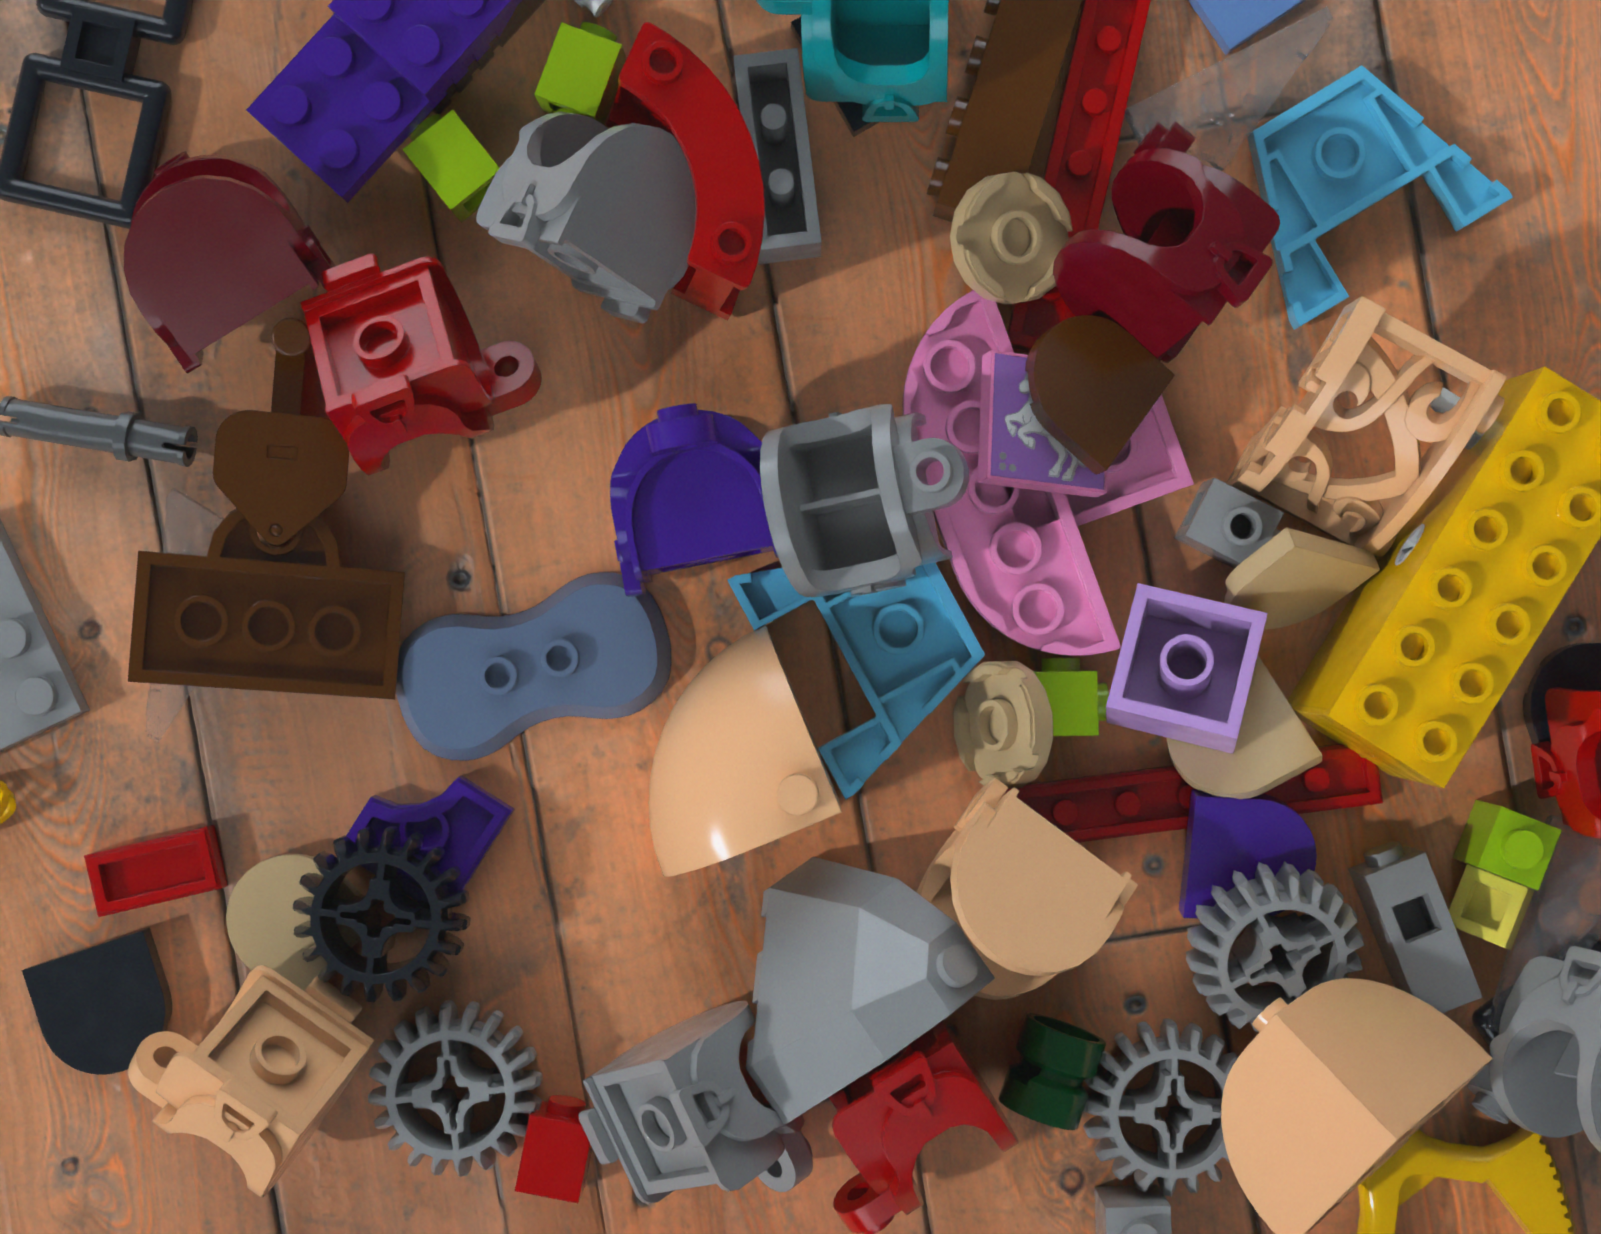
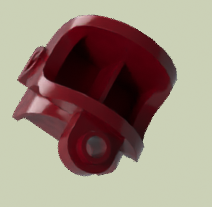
M1158 121L1133 153L1135 155L1128 159L1113 180L1111 188L1112 203L1124 234L1098 229L1080 231L1070 237L1056 256L1053 265V275L1057 289L1065 304L1075 316L1093 315L1117 323L1159 361L1162 360L1165 363H1169L1180 353L1201 322L1206 323L1208 326L1211 325L1227 302L1234 308H1238L1249 299L1273 264V260L1264 254L1263 251L1278 232L1280 226L1279 215L1274 208L1243 183L1225 172L1202 165L1198 157L1186 154L1196 137L1177 121L1168 129Z
M186 151L172 157L154 170L156 176L143 190L134 209L131 227L124 244L123 269L130 295L155 333L168 345L187 374L202 365L204 355L202 349L308 284L314 290L319 287L320 282L325 289L321 273L336 265L321 246L319 239L310 226L304 224L286 194L266 172L230 156L215 154L199 155L190 158Z

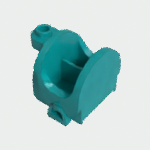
M756 0L764 10L772 14L801 15L803 73L806 95L810 99L821 102H856L863 104L862 120L865 122L919 121L920 105L933 102H947L949 0Z

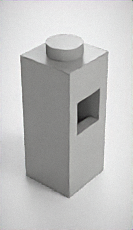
M1399 841L1385 843L1366 851L1363 854L1366 862L1348 868L1395 988L1421 999L1441 1013L1483 998L1426 852L1409 846L1402 847Z

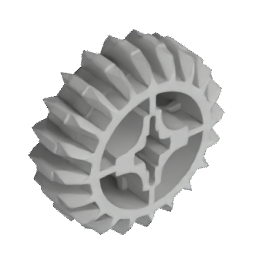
M1285 861L1275 877L1268 865L1258 862L1255 879L1248 881L1242 872L1234 870L1232 881L1235 887L1230 891L1226 892L1222 887L1212 885L1211 894L1217 902L1214 907L1196 905L1195 914L1203 925L1187 928V939L1194 948L1186 952V961L1191 971L1195 972L1192 981L1199 994L1207 996L1206 1001L1214 1013H1217L1219 1016L1226 1013L1230 1023L1238 1029H1241L1248 1022L1252 1025L1257 1016L1279 997L1287 1004H1290L1321 983L1348 978L1346 973L1363 970L1362 960L1355 952V950L1364 946L1363 936L1354 926L1358 922L1355 911L1348 903H1344V896L1334 884H1324L1319 874L1310 869H1307L1300 875L1293 865L1287 864ZM1279 910H1295L1305 914L1298 916L1294 912L1287 916L1276 917L1268 913ZM1246 926V929L1242 936L1236 941H1234L1237 935ZM1276 945L1278 946V948L1275 951L1270 952L1271 948H1273ZM1266 981L1278 983L1268 986H1256Z
M446 1000L440 1006L439 1020L428 1006H424L415 1013L417 1027L406 1020L399 1022L394 1027L398 1041L386 1039L378 1048V1052L387 1062L376 1063L369 1072V1076L374 1081L385 1085L373 1089L368 1095V1103L375 1106H387V1110L383 1111L374 1120L375 1128L385 1129L392 1125L395 1127L397 1132L388 1142L389 1150L395 1151L399 1149L404 1142L414 1148L408 1156L407 1162L409 1166H417L425 1155L433 1157L431 1172L434 1176L443 1173L449 1160H453L455 1171L458 1176L462 1177L467 1176L470 1172L473 1157L484 1170H489L494 1166L496 1162L495 1150L502 1155L510 1157L517 1148L513 1134L525 1137L529 1120L525 1114L539 1110L542 1099L536 1094L526 1091L540 1086L543 1081L542 1072L523 1070L522 1068L530 1064L537 1056L535 1048L526 1047L516 1051L513 1047L523 1034L522 1028L515 1026L506 1035H503L496 1028L503 1021L504 1014L499 1010H495L486 1023L479 1021L480 1003L471 1001L467 1005L462 1018L458 1016L457 1006L454 1001ZM441 1041L442 1053L437 1058V1073L424 1075L418 1082H408V1072L415 1053L426 1045ZM467 1043L487 1053L496 1063L501 1073H498L497 1068H482L476 1065L469 1056ZM451 1075L455 1076L457 1086L468 1087L469 1089L461 1101L457 1099L454 1089H444L443 1085ZM505 1093V1105L501 1117L489 1127L471 1133L470 1122L474 1117V1104L489 1101L493 1094ZM416 1108H426L436 1112L442 1119L444 1131L429 1124L422 1118Z
M1167 1018L1163 1019L1160 1026V1037H1155L1150 1025L1145 1021L1137 1024V1033L1140 1041L1134 1044L1131 1043L1123 1032L1117 1033L1114 1039L1122 1052L1114 1058L1108 1051L1104 1050L1100 1063L1107 1069L1105 1075L1096 1072L1095 1077L1085 1079L1086 1084L1090 1088L1100 1092V1094L1088 1096L1084 1112L1096 1116L1089 1119L1083 1126L1088 1138L1101 1139L1094 1148L1099 1160L1103 1162L1114 1159L1111 1170L1119 1180L1129 1177L1134 1172V1184L1138 1190L1146 1192L1152 1186L1157 1177L1159 1188L1163 1195L1170 1197L1176 1189L1177 1179L1181 1178L1189 1192L1197 1193L1200 1185L1197 1175L1204 1171L1214 1182H1221L1222 1173L1216 1163L1222 1157L1230 1163L1222 1133L1221 1103L1227 1076L1238 1056L1234 1052L1222 1055L1225 1042L1216 1034L1207 1037L1202 1042V1029L1192 1022L1184 1028L1180 1038L1177 1024L1172 1019ZM1179 1059L1198 1064L1209 1072L1214 1084L1216 1097H1204L1200 1091L1185 1089L1184 1076L1179 1071ZM1154 1063L1153 1074L1149 1082L1141 1088L1126 1089L1125 1095H1122L1127 1084L1135 1074ZM1172 1093L1180 1103V1106L1170 1107L1168 1117L1164 1121L1156 1107L1166 1106L1168 1096ZM1119 1116L1132 1117L1135 1123L1151 1125L1152 1136L1157 1142V1152L1141 1149L1128 1141L1122 1134ZM1209 1125L1197 1141L1183 1148L1184 1138L1189 1130L1196 1126Z

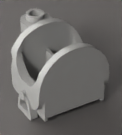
M558 111L543 115L520 129L518 144L513 154L496 172L478 208L476 219L481 227L489 230V235L501 243L526 248L570 277L572 286L578 291L604 297L601 308L612 316L643 324L647 322L651 309L658 311L666 292L678 283L689 267L687 257L691 248L696 219L695 190L688 162L674 135L658 127L635 123L613 126L608 129L593 118Z
M878 404L845 414L839 412L829 413L828 418L770 430L765 434L760 450V476L765 512L774 547L782 568L791 585L800 595L820 597L850 592L851 597L900 588L906 586L905 579L916 575L915 568L917 566L953 558L952 551L944 549L939 544L933 511L948 508L956 504L963 497L969 483V468L964 455L953 444L939 438L919 440L917 427L927 423L925 415L915 412L894 417L891 404ZM940 461L944 468L943 477L937 484L929 485L925 471L932 462Z
M1571 946L1566 953L1564 961L1547 956H1537L1524 966L1506 1001L1500 1019L1499 1035L1493 1038L1490 1043L1489 1055L1493 1059L1469 1082L1467 1087L1476 1095L1472 1105L1496 1121L1508 1124L1509 1120L1525 1130L1552 1138H1562L1584 1130L1589 1141L1600 1153L1601 952Z
M736 1001L718 1006L673 1025L622 1053L610 1064L583 1080L594 1107L581 1111L578 1117L594 1153L602 1165L614 1163L619 1158L631 1186L641 1202L646 1204L659 1202L675 1190L717 1184L722 1190L728 1192L739 1190L757 1176L769 1188L778 1192H787L811 1174L813 1154L809 1142L800 1131L805 1122L802 1114L789 1123L783 1124L777 1112L773 1110L770 1104L763 1106L752 1096L740 1071V1044L744 1033L756 1020L747 1001Z

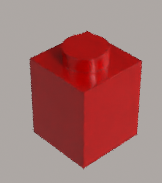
M552 1095L549 1096L548 1102L542 1101L539 1110L530 1113L515 1186L516 1192L579 1203L585 1188L592 1153V1146L578 1117L581 1111L587 1110L585 1101L571 1096Z

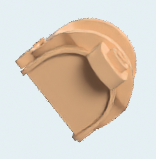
M993 778L975 794L954 826L955 831L947 839L927 868L916 892L958 924L995 977L994 980L974 996L1002 1000L1033 991L1058 973L1071 970L1096 954L1112 934L1122 916L1125 904L1136 890L1138 884L1130 879L1132 876L1126 871L1120 875L1018 799L1016 796L1019 790L1015 787L1005 794L1008 787L996 778Z
M260 965L249 972L223 1018L199 1046L175 1032L162 1031L151 1034L138 1046L129 1064L128 1075L131 1084L138 1092L162 1108L152 1120L153 1123L168 1134L188 1133L207 1138L226 1151L240 1165L247 1180V1188L262 1198L284 1174L324 1120L357 1071L374 1039L351 1024L361 1012L362 1006L349 996L342 995L340 990L329 982H323L316 976L304 992L273 969Z

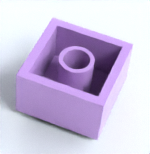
M1138 583L1106 704V722L1233 754L1268 613Z

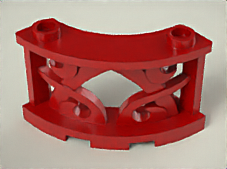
M645 22L619 74L616 98L606 126L611 128L613 126L635 123L658 127L674 135L688 162L693 179L696 219L691 248L687 257L689 267L684 276L672 288L670 294L728 321L740 290H746L752 281L763 240L765 205L759 159L752 136L741 112L727 89L710 68L689 48L669 33L650 22Z

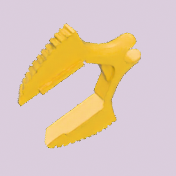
M1522 1127L1512 1135L1483 1147L1448 1143L1428 1136L1419 1129L1408 1138L1409 1141L1358 1186L1360 1211L1357 1234H1395L1398 1207L1436 1177L1476 1183L1486 1182L1526 1234H1576L1577 1230L1575 1221H1573L1572 1209L1569 1207L1568 1194H1565V1183L1561 1181L1562 1174L1560 1169L1556 1167L1554 1157L1550 1155L1549 1149L1541 1139V1135L1525 1130Z

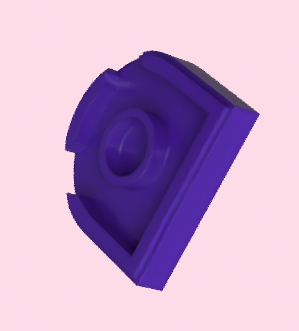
M1191 789L1179 911L1183 918L1198 919L1195 914L1196 905L1214 907L1217 902L1211 894L1212 885L1222 887L1226 892L1230 891L1235 887L1232 881L1234 870L1242 872L1248 881L1255 879L1258 862L1268 865L1274 877L1284 861L1287 864L1293 865L1300 875L1307 869L1315 872L1317 859L1316 845L1308 825L1294 809L1280 799L1268 794H1261L1249 799H1236L1215 796L1202 790ZM1285 910L1273 911L1268 914L1275 916Z

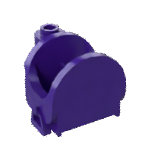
M695 403L676 405L658 410V418L642 427L626 443L611 475L610 503L617 540L614 543L617 558L620 561L623 585L627 597L646 594L644 582H653L652 575L772 551H774L776 558H778L769 530L761 488L760 450L762 442L741 422L714 411L698 410Z

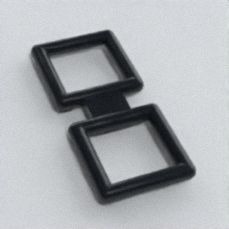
M36 0L37 9L42 15L70 23L62 58L30 53L23 59L0 157L1 200L130 229L136 203L143 190L153 179L172 95L170 87L163 81L133 75L140 41L142 38L169 45L180 44L186 35L193 0H166L162 16L91 0ZM46 81L142 103L120 201L24 179Z

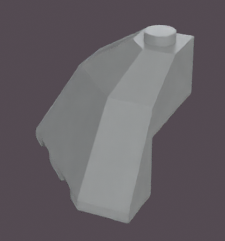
M812 857L763 892L761 916L766 918L763 950L757 954L752 1003L757 1004L754 1039L748 1042L746 1070L773 1110L777 1112L782 1123H789L891 1058L955 1012L994 980L995 977L958 924L901 880Z

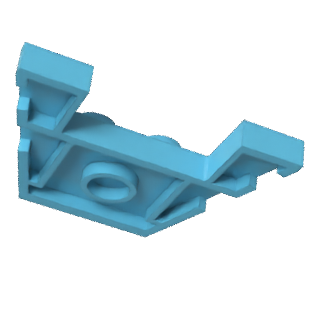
M1362 65L1255 129L1247 137L1260 196L1274 208L1280 219L1279 230L1271 240L1288 319L1294 330L1349 297L1318 246L1316 239L1418 177H1423L1456 232L1513 198L1508 188L1497 179L1493 182L1490 181L1469 163L1472 160L1469 155L1456 144L1449 146L1421 122L1424 119L1423 116Z
M936 562L917 566L915 568L916 575L905 579L906 586L856 597H851L850 592L820 597L802 596L791 585L783 568L735 575L727 580L754 631L813 600L875 712V717L818 747L845 800L853 796L864 785V782L897 750L908 735L985 656Z

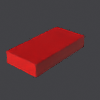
M214 825L84 855L98 917L218 890L228 886Z

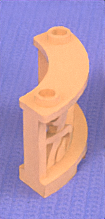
M1361 296L1343 308L1326 340L1299 380L1298 386L1308 391L1299 405L1293 404L1288 409L1281 406L1270 421L1257 434L1251 437L1226 484L1252 497H1259L1341 543L1366 549L1381 558L1392 546L1398 532L1418 511L1443 479L1474 432L1477 431L1483 434L1495 422L1504 404V398L1497 394L1507 376L1496 370L1484 367L1385 313L1386 309ZM1373 332L1414 354L1398 372L1387 354L1371 337ZM1430 364L1468 383L1464 394L1457 404L1444 413L1435 412L1430 407V403L1441 395L1443 382L1427 383L1415 391L1411 398H1409L1406 390L1415 378ZM1370 389L1374 394V397L1368 402L1353 409L1344 408L1336 398L1342 392H1353L1358 398V406L1367 398ZM1384 413L1394 446L1395 470L1366 478L1344 479L1330 477L1333 467L1331 452L1325 441L1312 428L1315 426L1333 432L1354 431L1371 424ZM1420 441L1433 442L1421 458ZM1302 456L1311 459L1316 465L1317 474L1308 473L1311 461L1303 463L1293 457Z

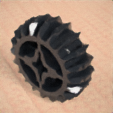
M389 826L384 829L380 845L372 827H366L358 831L357 846L350 838L344 835L333 842L337 857L322 851L313 858L316 868L322 875L306 873L299 881V884L306 891L314 895V897L299 898L293 903L294 911L299 914L310 915V921H306L294 928V935L299 938L313 936L315 942L313 946L303 952V960L306 962L314 961L322 955L328 964L321 969L318 975L319 980L327 982L339 972L344 976L340 985V993L342 995L349 996L362 982L364 983L365 1000L367 1002H375L380 998L385 984L393 1001H400L406 996L407 982L414 990L421 993L431 984L427 970L439 977H443L449 971V962L442 953L458 955L463 950L464 943L460 938L448 932L466 930L470 926L471 918L469 916L452 912V907H458L470 899L469 892L467 890L449 892L447 884L453 882L461 875V871L458 866H453L441 874L435 864L444 857L445 850L441 846H437L428 852L425 857L419 854V851L423 845L424 836L418 832L410 835L403 847H400V832L397 826ZM367 863H377L376 876L370 879L366 896H351L348 899L336 898L342 881L354 867ZM398 868L410 874L420 884L427 896L430 909H427V904L412 901L406 896L402 889V873L397 872ZM381 900L384 901V911L395 915V919L384 927L380 926V916L371 914L370 910H368ZM337 924L349 926L359 934L362 941L361 955L345 942ZM417 928L430 929L428 939L418 955L405 961L387 963L388 951L394 947L397 932L412 933Z

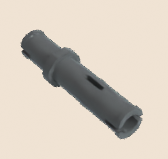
M12 396L4 397L0 403V415L16 417L11 418L10 422L0 420L1 436H14L110 452L114 454L116 460L128 462L137 460L140 457L189 467L195 459L197 448L181 446L186 445L187 441L197 442V430L193 426L186 425L183 427L144 420L140 413L124 412L117 416L21 400Z

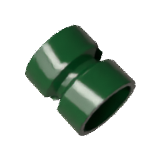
M1028 1013L1016 1044V1049L1022 1056L1021 1063L1009 1065L998 1097L999 1102L1008 1109L1036 1122L1064 1130L1078 1129L1089 1096L1082 1083L1085 1079L1095 1077L1106 1042L1097 1035L1067 1022L1040 1014Z

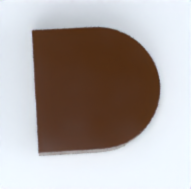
M1093 315L1068 318L1043 333L1032 346L1025 371L1028 373L1030 394L1033 400L1030 406L1036 419L1048 433L1095 475L1107 471L1175 376L1123 327L1109 319Z

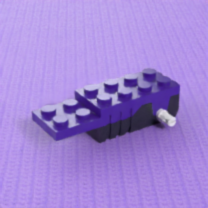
M333 0L328 5L333 13L331 18L254 100L246 111L348 203L431 111L439 115L445 111L451 104L452 100L450 98L456 91L461 93L473 80L472 74L478 68L482 70L494 57L493 51L499 45L503 47L545 0ZM613 0L574 1L581 8L585 6L597 18L607 10Z

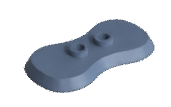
M609 572L590 573L568 582L538 605L519 613L505 616L451 614L436 617L425 622L403 641L399 649L396 695L405 723L423 749L437 757L449 760H475L499 750L529 727L543 721L566 716L613 719L630 716L639 712L662 693L669 680L671 670L670 639L660 608L647 589L646 594L627 597L621 574Z

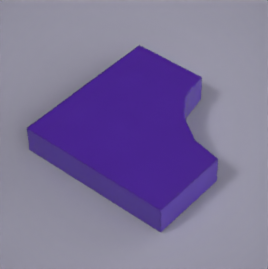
M459 776L442 795L424 803L397 804L377 795L371 796L346 836L357 846L358 831L366 827H372L380 845L384 829L389 826H397L400 832V847H403L410 835L415 832L422 834L424 842L419 854L425 857L435 847L441 846L445 850V854L435 864L440 873L442 874L453 866H458L461 875L453 882L447 884L449 892L465 889L515 809L464 776ZM377 863L360 865L376 875ZM398 868L397 872L402 873V889L405 894L419 903L427 904V908L430 909L427 896L420 884L410 874Z

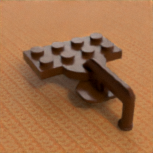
M284 318L277 322L271 333L272 344L276 349L271 412L243 410L233 413L221 423L216 434L213 479L217 487L236 509L229 512L213 532L207 556L138 551L128 682L395 700L405 572L340 567L337 541L325 520L318 515L336 502L346 490L349 449L331 420L323 417L301 415L305 353L310 347L311 339L308 326L303 321L296 318ZM257 532L269 545L273 546L283 545L294 535L295 537L289 545L274 549L263 544L257 536Z

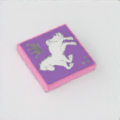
M990 350L983 354L978 483L1095 498L1106 494L1107 471L1095 475L1048 433L1033 414L1030 406L1033 400L1030 394L1028 373L1025 371L1028 355Z

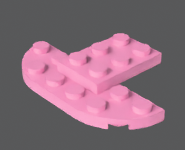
M972 290L945 309L927 330L912 358L903 393V415L918 412L926 417L927 423L917 427L919 440L925 438L945 440L962 452L968 464L969 483L963 497L956 504L948 508L933 511L945 549L952 551L953 558L949 560L960 587L978 613L998 631L1022 645L1051 654L1069 656L1094 655L1120 649V642L1077 526L1194 484L1162 394L1107 469V493L1095 498L978 483L982 355L990 350L1014 353L996 302L984 299ZM934 461L927 467L925 471L927 483L934 485L942 479L944 468L940 461Z

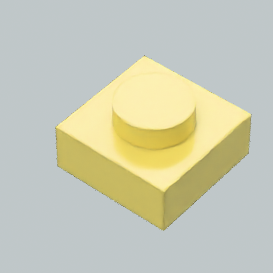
M1467 864L1449 908V913L1455 928L1511 950L1534 890Z

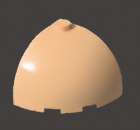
M766 625L741 637L707 663L688 684L674 705L663 727L653 759L648 804L654 850L664 877L680 875L726 860L842 812L838 795Z
M1342 978L1321 983L1290 1004H1287L1279 997L1253 1021L1252 1026L1259 1033L1233 1064L1224 1086L1221 1103V1124L1225 1148L1231 1167L1247 1199L1275 1234H1307L1340 1205L1343 1199L1368 1176L1370 1177L1409 1141V1137L1419 1130L1435 1113H1438L1493 1058L1460 1026L1436 1008L1403 990L1387 984L1365 979Z

